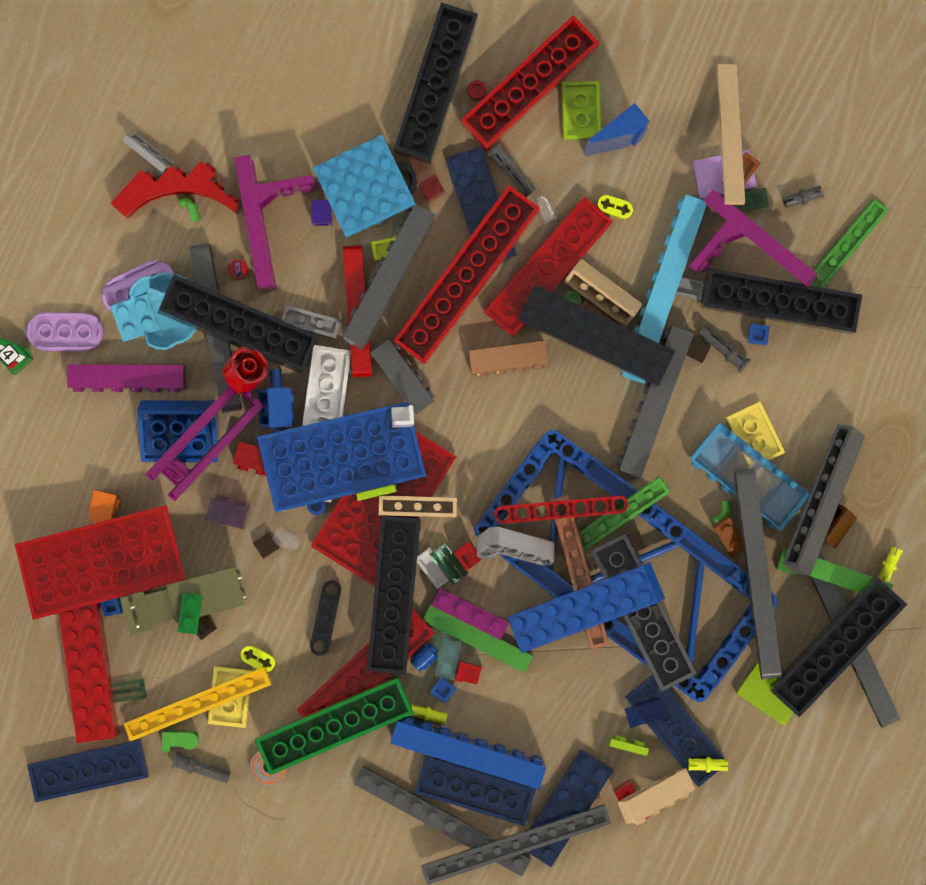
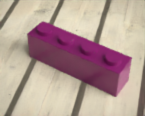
M442 587L439 588L431 605L501 640L509 624L508 620Z

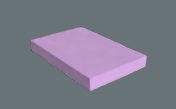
M749 149L742 151V156L744 155L745 152H747L748 154H750ZM722 155L692 161L700 199L706 198L713 189L720 195H723ZM754 173L744 185V190L757 187Z

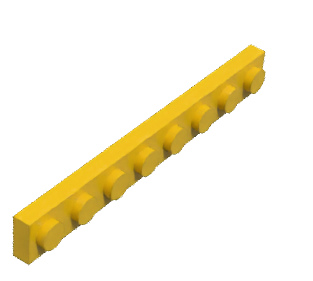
M262 667L124 723V727L129 740L133 741L270 686L272 682L266 667Z

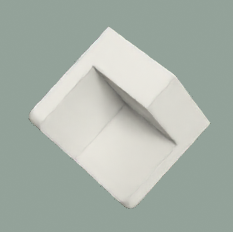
M413 405L391 408L392 428L412 427L414 425Z

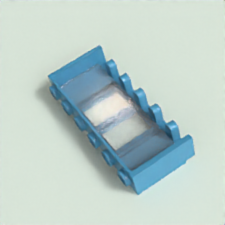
M720 421L690 456L691 464L695 468L705 470L707 472L706 476L713 482L719 481L724 491L728 494L733 492L736 496L734 470L754 468L761 516L768 520L766 523L774 530L778 528L782 531L809 498L810 492Z

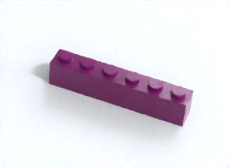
M67 364V388H73V392H85V388H92V392H104L105 388L111 389V392H123V389H130V392H142V389H150V392H161V389H169V392L180 393V389H186V366Z

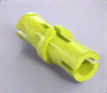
M891 546L878 576L881 580L886 576L885 582H889L893 571H896V564L903 553V550L898 549L894 556L896 550L894 546Z
M411 704L414 712L409 716L423 719L425 722L431 721L445 725L448 713L432 710L431 707L425 708Z
M706 757V759H688L689 771H728V759H711L710 757Z

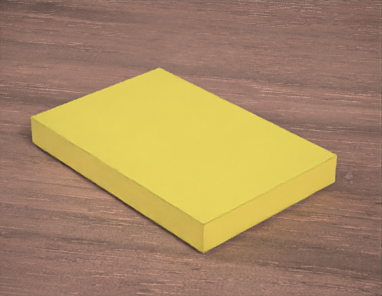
M760 401L725 418L732 432L768 460L785 453ZM742 452L749 468H753L752 466L756 462Z
M214 666L212 688L250 673L253 670ZM250 694L210 709L208 724L246 728Z

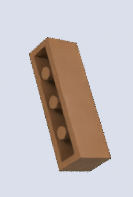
M545 340L469 351L472 375L476 374V378L488 376V372H495V375L506 374V370L514 369V372L526 371L525 367L532 366L533 370L543 369L544 365L548 364Z

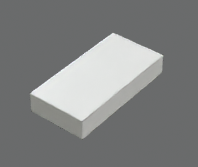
M430 547L418 555V565L436 589L452 578Z

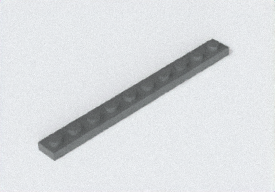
M364 766L354 782V785L469 848L497 840ZM519 854L496 863L523 876L531 858L524 854Z
M605 804L423 864L421 868L426 883L429 885L609 825L611 822Z

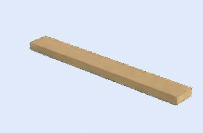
M718 64L717 84L724 205H744L745 190L737 65Z

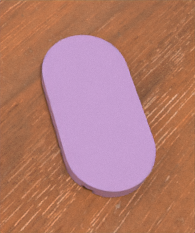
M157 260L148 261L110 279L106 283L102 292L103 304L111 311L110 305L130 298L129 292L133 284L140 278L164 272L174 274V271L168 264Z
M44 312L37 314L30 320L27 325L26 334L30 343L42 351H91L101 344L104 337V328L101 321L89 313Z

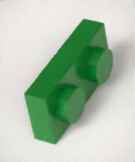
M182 593L177 632L197 634L202 595Z

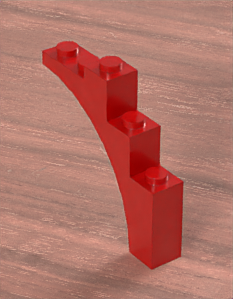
M201 161L186 178L184 177L186 173L179 167L175 169L173 166H170L156 182L157 178L149 171L145 173L143 170H140L110 203L127 219L151 201L177 194L199 195L213 199L225 205L235 214L240 209L237 204L239 202L238 199L232 194L226 195L223 192L225 188L218 181L213 183L217 178L214 173L216 169L208 162L204 164Z

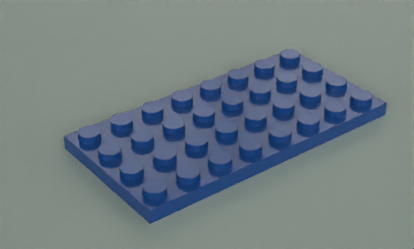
M408 402L258 436L257 441L275 513L426 477L414 425L412 427L392 428L391 408L408 407Z

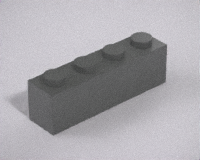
M388 339L370 353L409 405H413V412L417 415L434 403L432 398L435 395L429 387L426 389L423 387L421 382L424 380L419 373L412 372L410 369L412 364L406 356L402 358L399 354L401 349L394 341L391 343Z

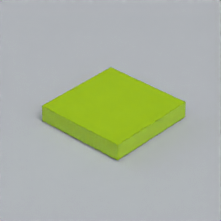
M393 484L357 493V498L360 501L397 492V487Z

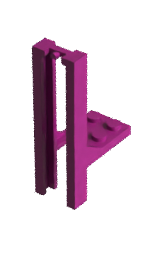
M251 156L234 157L257 286L261 291L276 289L263 209L279 195L289 197L293 196L294 192L301 191L302 194L313 192V189L317 188L316 181L313 175L258 185L254 161L251 160Z
M714 189L704 199L708 206L727 221L690 264L689 267L699 274L702 271L705 273L712 265L710 261L714 256L717 258L723 252L724 244L747 237L807 287L818 277L811 268L734 205H724V197Z
M230 386L145 475L153 481L162 473L175 485L168 493V496L176 501L264 407L257 398L253 399L251 397V392L240 393L252 404L251 407L191 470L179 461L177 455L237 393Z

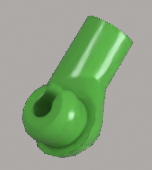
M184 195V197L178 199L180 207L187 206L191 221L201 219L197 205L190 196Z
M721 501L722 512L718 516H713V525L726 516L731 518V501Z

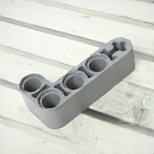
M490 527L477 537V557L481 559H491L499 553L539 565L549 566L554 564L555 545L551 541L501 527Z

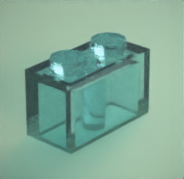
M443 636L435 677L454 680L461 640Z

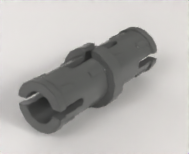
M819 185L808 190L801 189L798 193L784 196L783 202H786L785 207L789 208L801 203L804 205L810 200L824 197L823 191H820L822 187Z

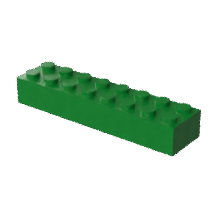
M398 675L261 734L255 738V742L269 775H273L413 714L414 710Z

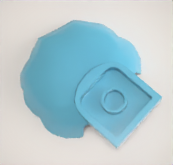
M164 272L154 276L142 277L133 284L129 292V299L110 305L123 342L144 335L148 346L166 350L176 344L189 340L193 333L197 331L192 327L157 313L173 274Z

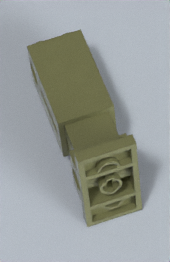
M230 567L166 585L167 589L148 594H144L141 591L120 597L129 636L153 630L152 625L173 619L178 623L182 593L202 595L200 617L245 605L244 600H247L245 589L240 588L239 582L242 581L240 570Z

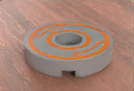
M259 750L252 757L250 763V772L253 778L259 784L265 786H274L280 783L288 772L287 768L269 775V772L264 768V761Z

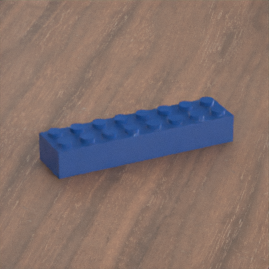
M649 562L508 616L507 619L519 649L523 653L659 603L665 597L652 564Z
M411 716L404 717L396 723L390 744L540 790L546 770L545 761L540 756L532 754L529 757L524 755V752L521 750L513 749V751L505 749L506 746L498 743L490 745L485 739L477 737L474 740L463 732H458V734L451 733V729L440 726L438 729L432 727L430 722L421 720V723L413 721L414 718Z

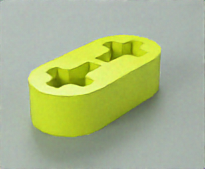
M609 195L602 196L597 202L598 209L604 214L619 219H628L633 213V207L629 202ZM609 200V204L613 205L614 208L607 207V209H603L601 202ZM625 205L629 213L622 215V211L616 209V207L623 208Z
M246 646L241 651L242 660L257 669L264 666V663L259 661L260 658L263 660L270 659L269 663L272 666L266 668L267 672L275 667V658L255 646ZM250 649L253 650L252 654L257 656L258 658L255 659L251 657L250 659H247V654L245 653V651H249Z

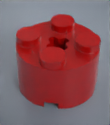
M243 347L236 350L226 362L222 374L227 384L235 392H250L266 377L268 365L265 357L259 351Z

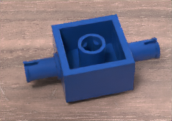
M281 369L269 370L270 387L258 390V400L264 405L259 411L260 429L270 428L272 433L284 431L285 427H292V423L295 420L294 412L291 408L294 395L291 392V388L282 387Z

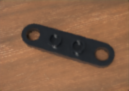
M335 580L325 582L321 591L310 643L311 652L317 656L325 655L331 643L342 591L340 583ZM333 584L337 587L335 595L327 593L326 588L328 585ZM316 641L324 642L325 649L323 651L315 649L314 644Z

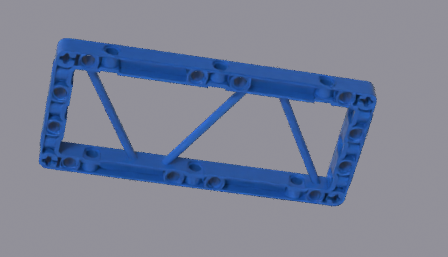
M550 430L537 442L485 511L475 527V535L479 536V527L487 526L490 528L500 525L494 517V512L498 507L505 506L501 503V497L503 495H510L512 502L509 505H515L554 453L559 456L554 499L562 497L566 462L611 496L627 498L637 490L558 431ZM553 434H555V439L558 442H561V439H563L565 442L562 443L559 449L557 450L555 447L558 445L555 442H552L551 444L548 442V435L552 436ZM565 445H570L573 448L570 456L563 454L562 449ZM532 464L535 471L532 475H527L524 472L525 465ZM654 503L649 507L647 513H639L638 516L672 542L637 557L640 563L677 547H681L697 559L686 651L693 665L704 565L750 599V594L747 590V572ZM501 509L498 512V517L503 520L509 513L507 510ZM552 519L549 541L555 545V559L558 532L555 521ZM673 526L679 527V535H671L670 530ZM500 554L506 561L554 597L574 591L572 584L553 571L554 564L544 566ZM600 572L591 576L592 583L603 579ZM771 592L774 609L777 605V597ZM751 604L696 678L693 676L688 678V682L684 686L674 685L694 701L703 702L707 699L755 636ZM617 619L611 620V625L605 628L607 637L647 666L628 627ZM743 626L749 628V632L745 636L740 635V629ZM719 657H725L726 663L722 667L717 666ZM691 686L695 687L697 690L701 689L702 695H696V693L690 689Z

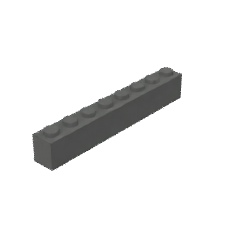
M417 204L412 209L409 208L404 216L406 219L404 225L400 224L395 233L398 235L396 240H391L386 249L388 251L386 258L382 257L377 266L380 268L377 274H372L368 282L370 284L368 291L364 290L360 296L361 304L359 307H354L350 315L352 317L350 324L346 323L341 331L344 334L343 341L362 351L364 350L429 231L436 214Z
M675 326L665 330L663 340H665L664 346L675 350V353L659 387L646 383L643 394L646 395L643 401H639L636 409L639 412L638 417L632 420L630 430H632L631 436L626 437L623 445L626 448L624 455L619 456L616 464L619 466V471L638 478L642 477L694 333Z
M837 425L782 563L794 573L810 576L865 438L854 426Z

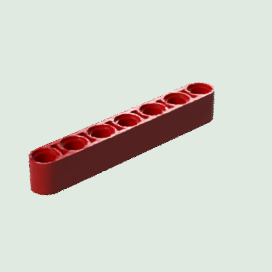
M362 245L343 246L348 324L352 320L350 315L354 307H359L362 302L359 300L360 296L366 290ZM370 339L363 351L350 344L353 378L371 377Z
M609 496L506 505L498 507L494 512V517L497 522L504 524L619 514L627 510L628 500L623 496ZM617 499L624 500V509L617 510L614 507V502ZM599 500L606 504V508L602 512L596 511L594 507L595 503ZM583 502L587 508L584 513H578L575 510L577 503ZM564 504L567 507L566 514L559 515L556 512L557 505ZM539 506L547 508L546 516H538L536 511ZM521 507L528 510V516L524 519L520 518L517 514L518 509ZM501 509H505L509 513V517L506 520H501L498 517V512Z

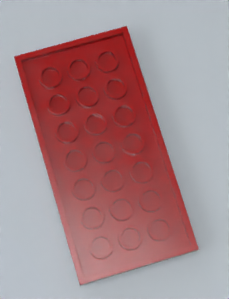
M415 431L426 477L395 484L397 492L385 495L432 497L457 456ZM357 493L341 497L311 545L315 550L373 586L376 583L382 515H379V496L358 501ZM400 516V517L419 518L420 516Z
M167 505L14 544L33 620L186 580Z

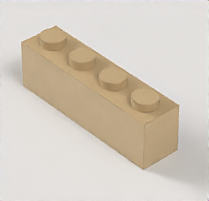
M580 259L564 281L624 327H627L643 305L582 259Z
M379 496V515L457 517V497Z
M686 768L676 769L617 803L626 824L634 823L639 825L646 821V817L659 814L660 809L675 805L674 801L689 797V793L694 791L695 787Z

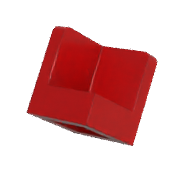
M469 541L453 552L466 571L482 560L477 557V551Z
M460 660L455 681L478 684L482 666Z

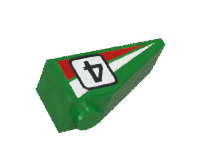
M0 338V361L11 374L17 375L33 361L30 356L32 353L26 346L22 347Z

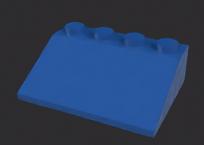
M634 103L588 140L584 151L585 156L626 148L631 144L633 146L637 145L645 136L644 134L648 130L647 126L650 121Z
M141 400L137 410L141 461L157 462L214 401ZM218 413L177 455L180 462H199L218 442ZM218 456L212 462H218Z

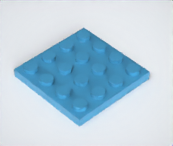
M383 135L313 167L346 238L416 205Z

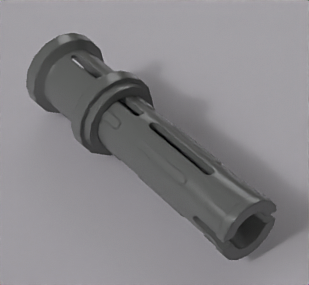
M499 144L488 156L497 162L498 168L504 170L524 193L525 197H528L536 189L514 165L513 158L509 157L502 149L503 146Z
M706 325L698 333V335L725 356L726 362H731L737 367L739 373L751 361L750 358L747 359L739 353L738 348H732Z
M176 752L171 768L174 769L176 767L185 770L188 774L194 772L227 784L231 772L198 762L193 756L189 758L180 755V752ZM203 769L219 773V775L204 771Z

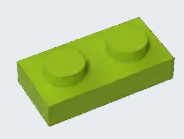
M621 735L610 736L608 742L610 747L647 756L649 748L645 745V742L634 739V742L627 741V737Z

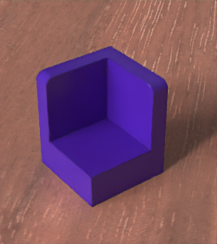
M312 200L313 226H333L331 205L328 200Z

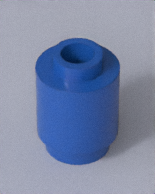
M425 643L412 655L410 662L418 671L426 670L438 658V650L431 643L429 645Z

